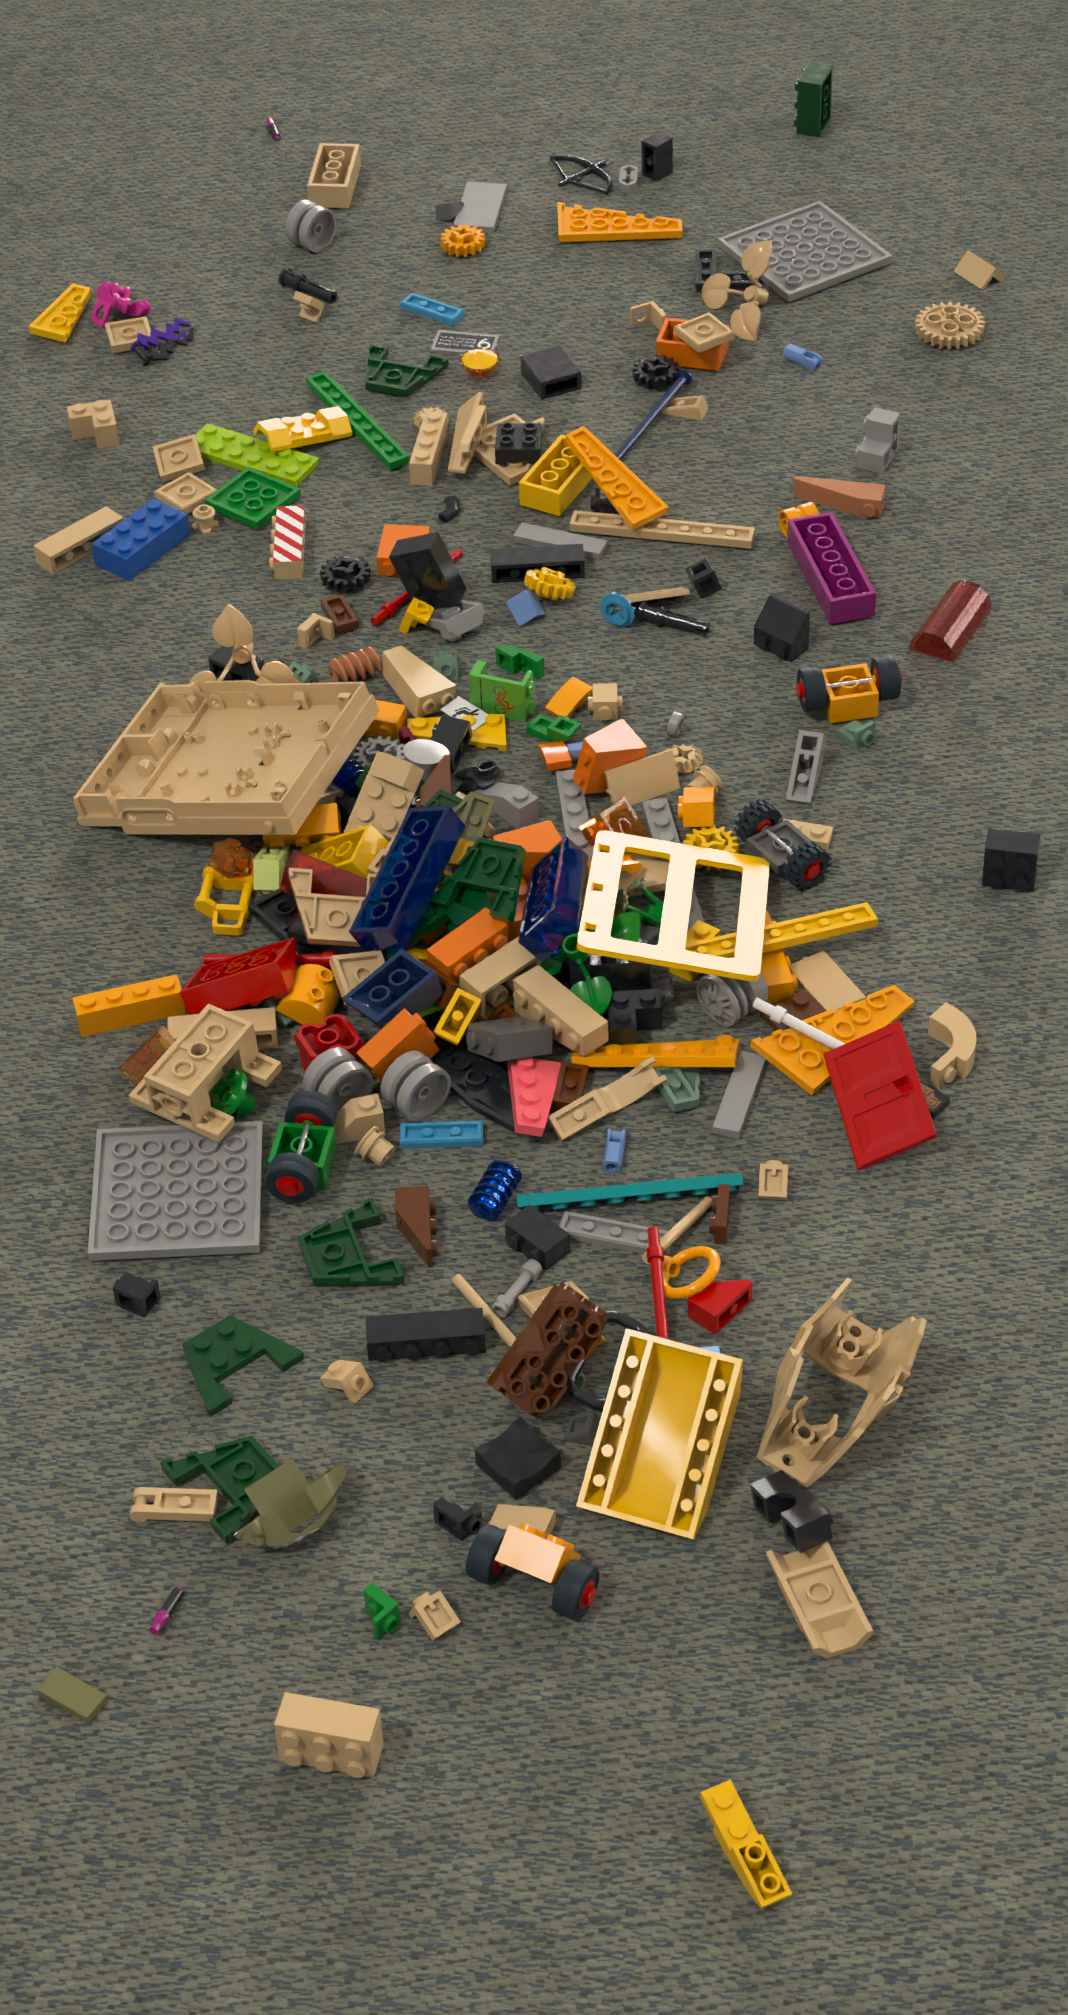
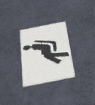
M459 696L440 709L449 716L459 719L465 715L474 716L476 723L471 726L473 731L485 723V718L489 715Z

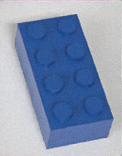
M150 500L92 543L95 565L130 581L190 536L188 515L158 500Z

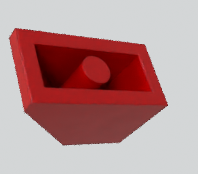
M749 1280L711 1282L701 1292L688 1298V1318L713 1334L718 1333L752 1301V1282Z

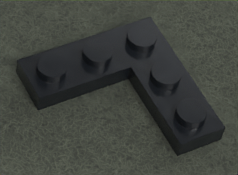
M695 249V291H702L705 281L717 273L725 274L730 278L728 289L745 290L749 286H755L747 276L748 271L716 272V249Z

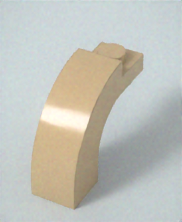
M945 1002L929 1017L928 1035L949 1048V1051L931 1066L930 1085L937 1089H940L946 1082L951 1083L956 1075L965 1079L971 1072L975 1062V1028L964 1013Z

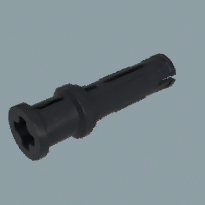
M286 267L279 275V284L282 286L287 285L292 287L294 291L306 292L330 304L337 300L338 294H336V291L308 280L302 273L296 274L292 269Z
M642 601L638 610V621L643 622L645 620L656 623L658 627L667 625L706 636L710 629L708 627L710 622L671 612L665 606L656 607L649 605L647 601Z

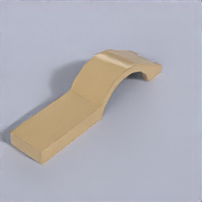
M651 1056L644 1060L629 1073L613 1083L599 1089H594L549 1115L547 1120L560 1141L568 1139L607 1115L613 1114L634 1103L667 1080L665 1074L659 1077L651 1065L656 1061L654 1057Z

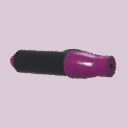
M268 117L266 120L268 133H271L273 140L278 141L281 136L277 125L271 117Z
M182 1587L174 1588L161 1609L156 1613L153 1623L149 1628L151 1634L158 1635L160 1630L170 1620L172 1613L184 1596Z

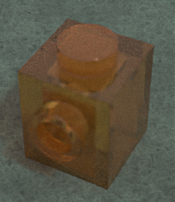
M229 838L225 841L214 842L208 865L227 879L245 877L248 874L253 853L243 847L238 840Z

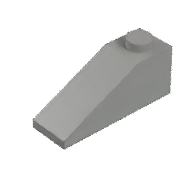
M799 730L786 801L811 804L826 746L824 733Z
M495 782L489 788H477L475 791H472L495 799L493 811L517 829L530 826L539 820L538 797L523 786Z

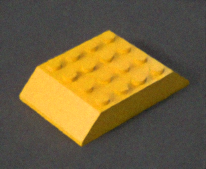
M626 1328L576 1506L694 1540L709 1509L740 1396L743 1359Z

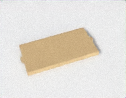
M678 587L624 595V598L631 600V602L688 595L690 592L688 588Z
M672 749L604 772L608 786L606 792L610 795L614 811L681 788L677 774L679 768L675 765Z
M824 950L809 957L804 956L802 960L791 964V974L796 975L797 981L826 1011L831 1009L835 1011L843 1008L844 1004L851 1001L856 1003L866 999V996Z

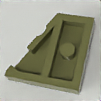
M471 791L462 799L458 806L454 807L439 824L432 828L431 832L441 837L464 839L475 843L480 837L483 838L496 800Z

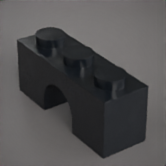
M783 1470L750 1484L753 1503L757 1512L769 1523L782 1519L785 1539L800 1553L833 1538L831 1531L833 1519L829 1510L826 1507L822 1508L815 1501L811 1493H806L800 1487L798 1481L795 1478L791 1479Z

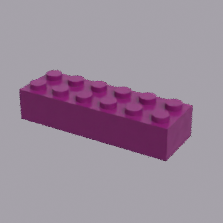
M833 512L788 519L787 543L829 624L875 616L876 592Z

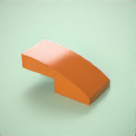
M563 741L538 744V749L542 761L545 762L547 771L572 768V760Z

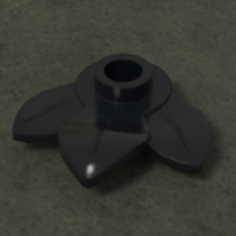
M484 761L478 764L477 767H469L455 773L454 776L463 780L462 784L458 787V791L468 793L475 791L477 788L486 789L491 787L496 782V777L500 775V768L496 766L494 761Z

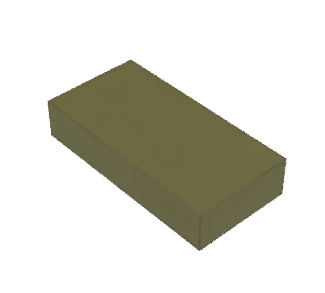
M58 1667L52 1671L37 1689L39 1697L87 1724L92 1721L108 1702L106 1694Z

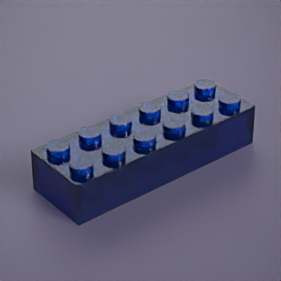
M450 806L409 808L349 930L351 936L364 951L407 950L466 827Z
M566 836L531 868L518 943L541 962L548 956L553 957L560 950L561 944L568 935L577 934L579 931L589 855Z

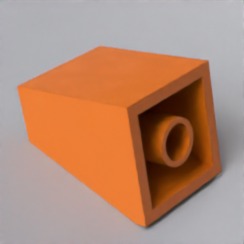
M623 719L618 720L584 738L576 770L573 774V781L584 794L606 792L608 786L604 772L645 758L647 746Z
M551 820L493 836V840L521 845L526 850L522 878L530 890H568L571 888L570 851Z

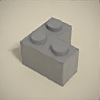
M874 407L870 415L865 417L864 428H866V435L864 436L863 443L857 446L854 455L855 459H857V468L883 473L898 451L900 413Z

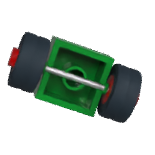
M312 1090L295 1093L289 1100L285 1113V1122L280 1121L268 1159L265 1184L268 1191L274 1197L284 1202L302 1203L309 1200L315 1190H326L337 1152L334 1127L337 1107L333 1100L323 1093Z

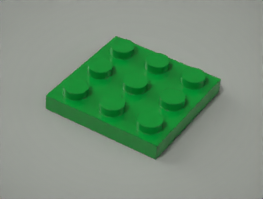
M247 467L206 498L205 504L213 507L216 512L258 530L270 521L272 516H276L277 507L289 506L301 496L300 488Z

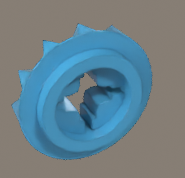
M616 592L606 594L600 602L601 614L610 624L627 627L636 617L634 615L636 608L631 606V600L624 598V594L618 595ZM620 606L622 610L614 612L616 607Z

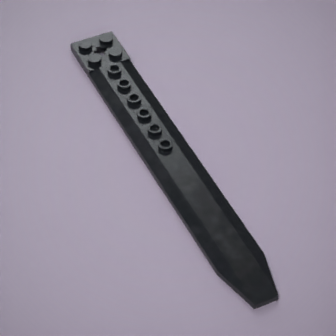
M291 883L249 905L250 913L275 936L283 940L289 939L287 937L288 929L300 917ZM297 941L296 952L298 954H323L324 950ZM436 1011L421 1018L426 1022V1027L433 1033L442 1015ZM435 1035L434 1043L440 1050L430 1059L434 1064L443 1068L451 1077L450 1090L474 1111L515 1132L508 1073L494 1060L468 1051L466 1036L457 1046Z

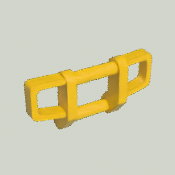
M232 857L229 859L224 873L211 866H206L203 869V883L200 894L195 899L194 907L202 914L213 919L212 928L214 934L238 936L243 933L250 913L248 907L252 891H254V858ZM237 868L252 869L250 876L232 875V873ZM212 885L218 889L242 890L239 904H216L215 901L209 898ZM219 919L238 920L236 925L218 924Z

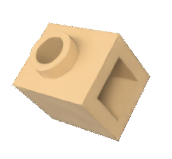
M617 683L593 684V697H588V711H593V720H618V711H622V696H617Z

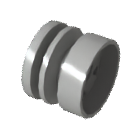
M761 972L757 981H745L708 974L699 979L696 985V993L704 1011L709 1017L725 1027L734 1025L738 1020L743 1019L747 1013L756 1010L752 1005L757 997L764 1001L768 999L767 984Z

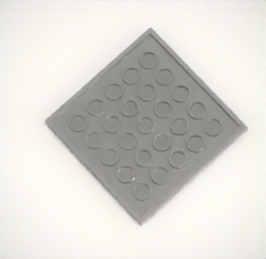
M821 201L718 238V246L741 265L743 253L749 245L765 240L772 241L769 266L765 274L759 279L787 302L892 263V255Z
M263 1121L235 1122L233 1128L220 1143L181 1125L97 1129L88 1241L89 1261L260 1253Z

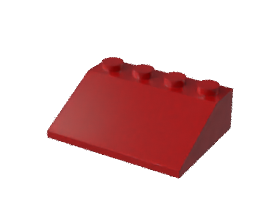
M295 937L199 966L180 991L188 1014H200L208 1004L224 1011H237L242 1005L249 1004V1006H255L271 996L274 999L286 996L295 978L297 945Z

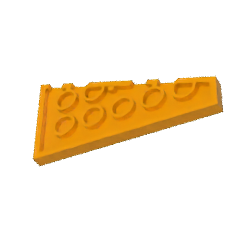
M557 202L559 242L683 238L681 219L660 216L648 219L644 217V214L637 213L636 217L627 216L624 211L596 207L592 210H585L582 208V205H575L574 208L564 207V203Z
M893 985L867 995L864 1000L856 1003L851 1001L844 1004L843 1008L835 1011L831 1009L802 1021L846 1044L896 1022L913 1007L914 1000ZM789 1028L783 1031L781 1029L773 1031L770 1036L763 1039L758 1037L751 1040L750 1047L811 1096L830 1080L823 1054L832 1049L807 1035Z

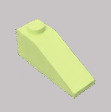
M291 844L285 845L281 849L263 846L253 859L254 890H261L263 894H270L283 886Z

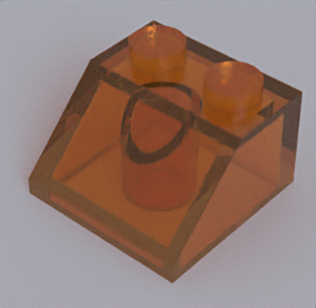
M625 796L606 806L579 826L584 838L593 849L596 835L599 831H611L651 838Z

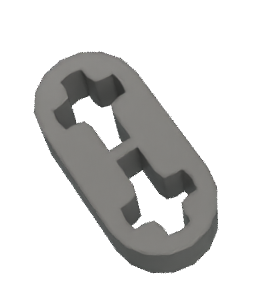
M634 165L622 166L619 174V190L625 193L634 192L638 184V168Z

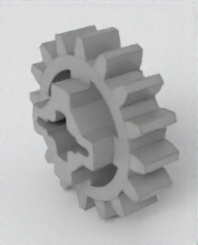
M378 736L377 739L369 737L368 743L361 741L360 747H355V753L353 754L356 770H361L362 774L366 767L373 762L377 751L384 753L389 750L394 756L405 760L403 752L405 745L400 744L399 739L391 741V736H388L386 739H382L381 736Z

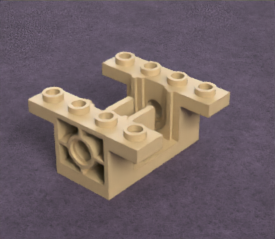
M208 1004L146 1073L143 1080L128 1096L130 1103L220 1143L235 1125L233 1116L211 1107L208 1092L224 1075L223 1066L230 1069L236 1068L245 1073L247 1079L268 1087L282 1070V1064L278 1060L259 1053L252 1022Z

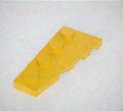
M72 284L28 326L29 333L66 343L92 295L91 288Z
M505 714L487 715L485 718L486 722L474 731L472 730L473 737L469 745H475L479 749L493 747L498 748V751H507ZM465 715L461 718L470 721L471 726L476 723V719L472 715ZM441 717L407 719V727L412 732L415 740H430L435 723H439Z

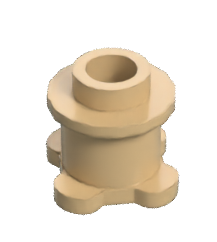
M206 504L193 510V517L196 519V523L192 524V529L200 530L203 534H209L214 527H218L219 522L214 520L215 509Z

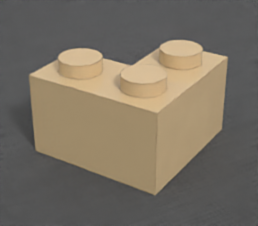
M98 400L93 403H79L67 406L73 440L95 436L97 449L119 445L117 425L111 400Z

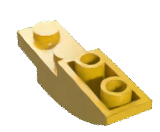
M728 1780L702 1791L700 1799L714 1825L713 1833L744 1887L757 1905L763 1909L791 1897L792 1892L763 1835H758L732 1781Z

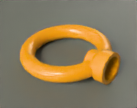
M695 1246L685 1249L673 1257L664 1255L662 1270L665 1297L684 1299L705 1289L719 1272L721 1264L719 1254L710 1247ZM694 1258H706L709 1260L707 1270L695 1282L679 1288L669 1286V1278H674L679 1274L680 1265Z

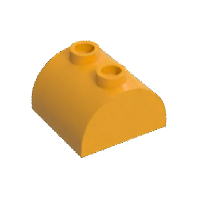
M305 964L295 970L292 987L287 995L281 998L276 1010L302 1025L309 1023L322 1024L325 1017L334 1014L341 999L333 972L326 967L316 964Z

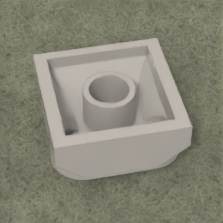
M461 600L458 606L440 608L433 611L425 625L439 630L442 639H448L449 642L461 638V634L480 628V625L483 623L482 617L485 613L482 603Z

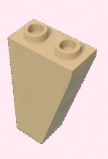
M403 646L383 651L381 674L415 718L441 711L440 709L455 699L457 685Z

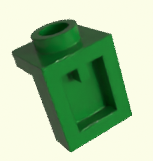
M372 1582L363 1590L364 1607L366 1612L373 1618L371 1621L373 1635L379 1640L386 1633L390 1634L395 1631L401 1619L399 1604Z

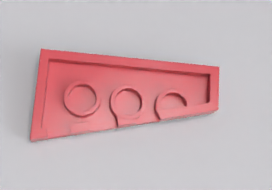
M529 1057L508 1060L507 1066L515 1133L542 1137L556 1089L561 1063Z

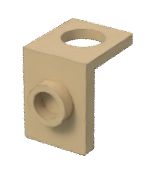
M654 301L630 307L631 326L652 321L661 330L666 315ZM638 311H646L642 319H636Z

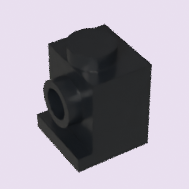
M706 558L685 569L700 599L706 598L722 589L714 570Z
M126 1272L116 1280L113 1286L116 1306L143 1318L147 1316L161 1299L158 1280L155 1279L148 1282L140 1276L136 1277Z

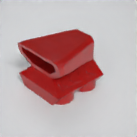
M329 1015L319 1025L305 1024L293 1036L300 1052L301 1067L304 1072L318 1055L328 1049L337 1047L346 1049L361 1063L356 1052L363 1047L362 1039L345 1015Z

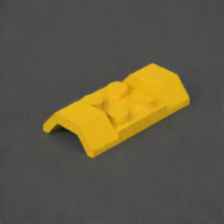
M337 406L318 410L315 415L305 413L294 418L285 417L282 420L276 418L260 421L254 427L253 434H264L267 437L270 451L275 452L351 437L352 429L348 415Z

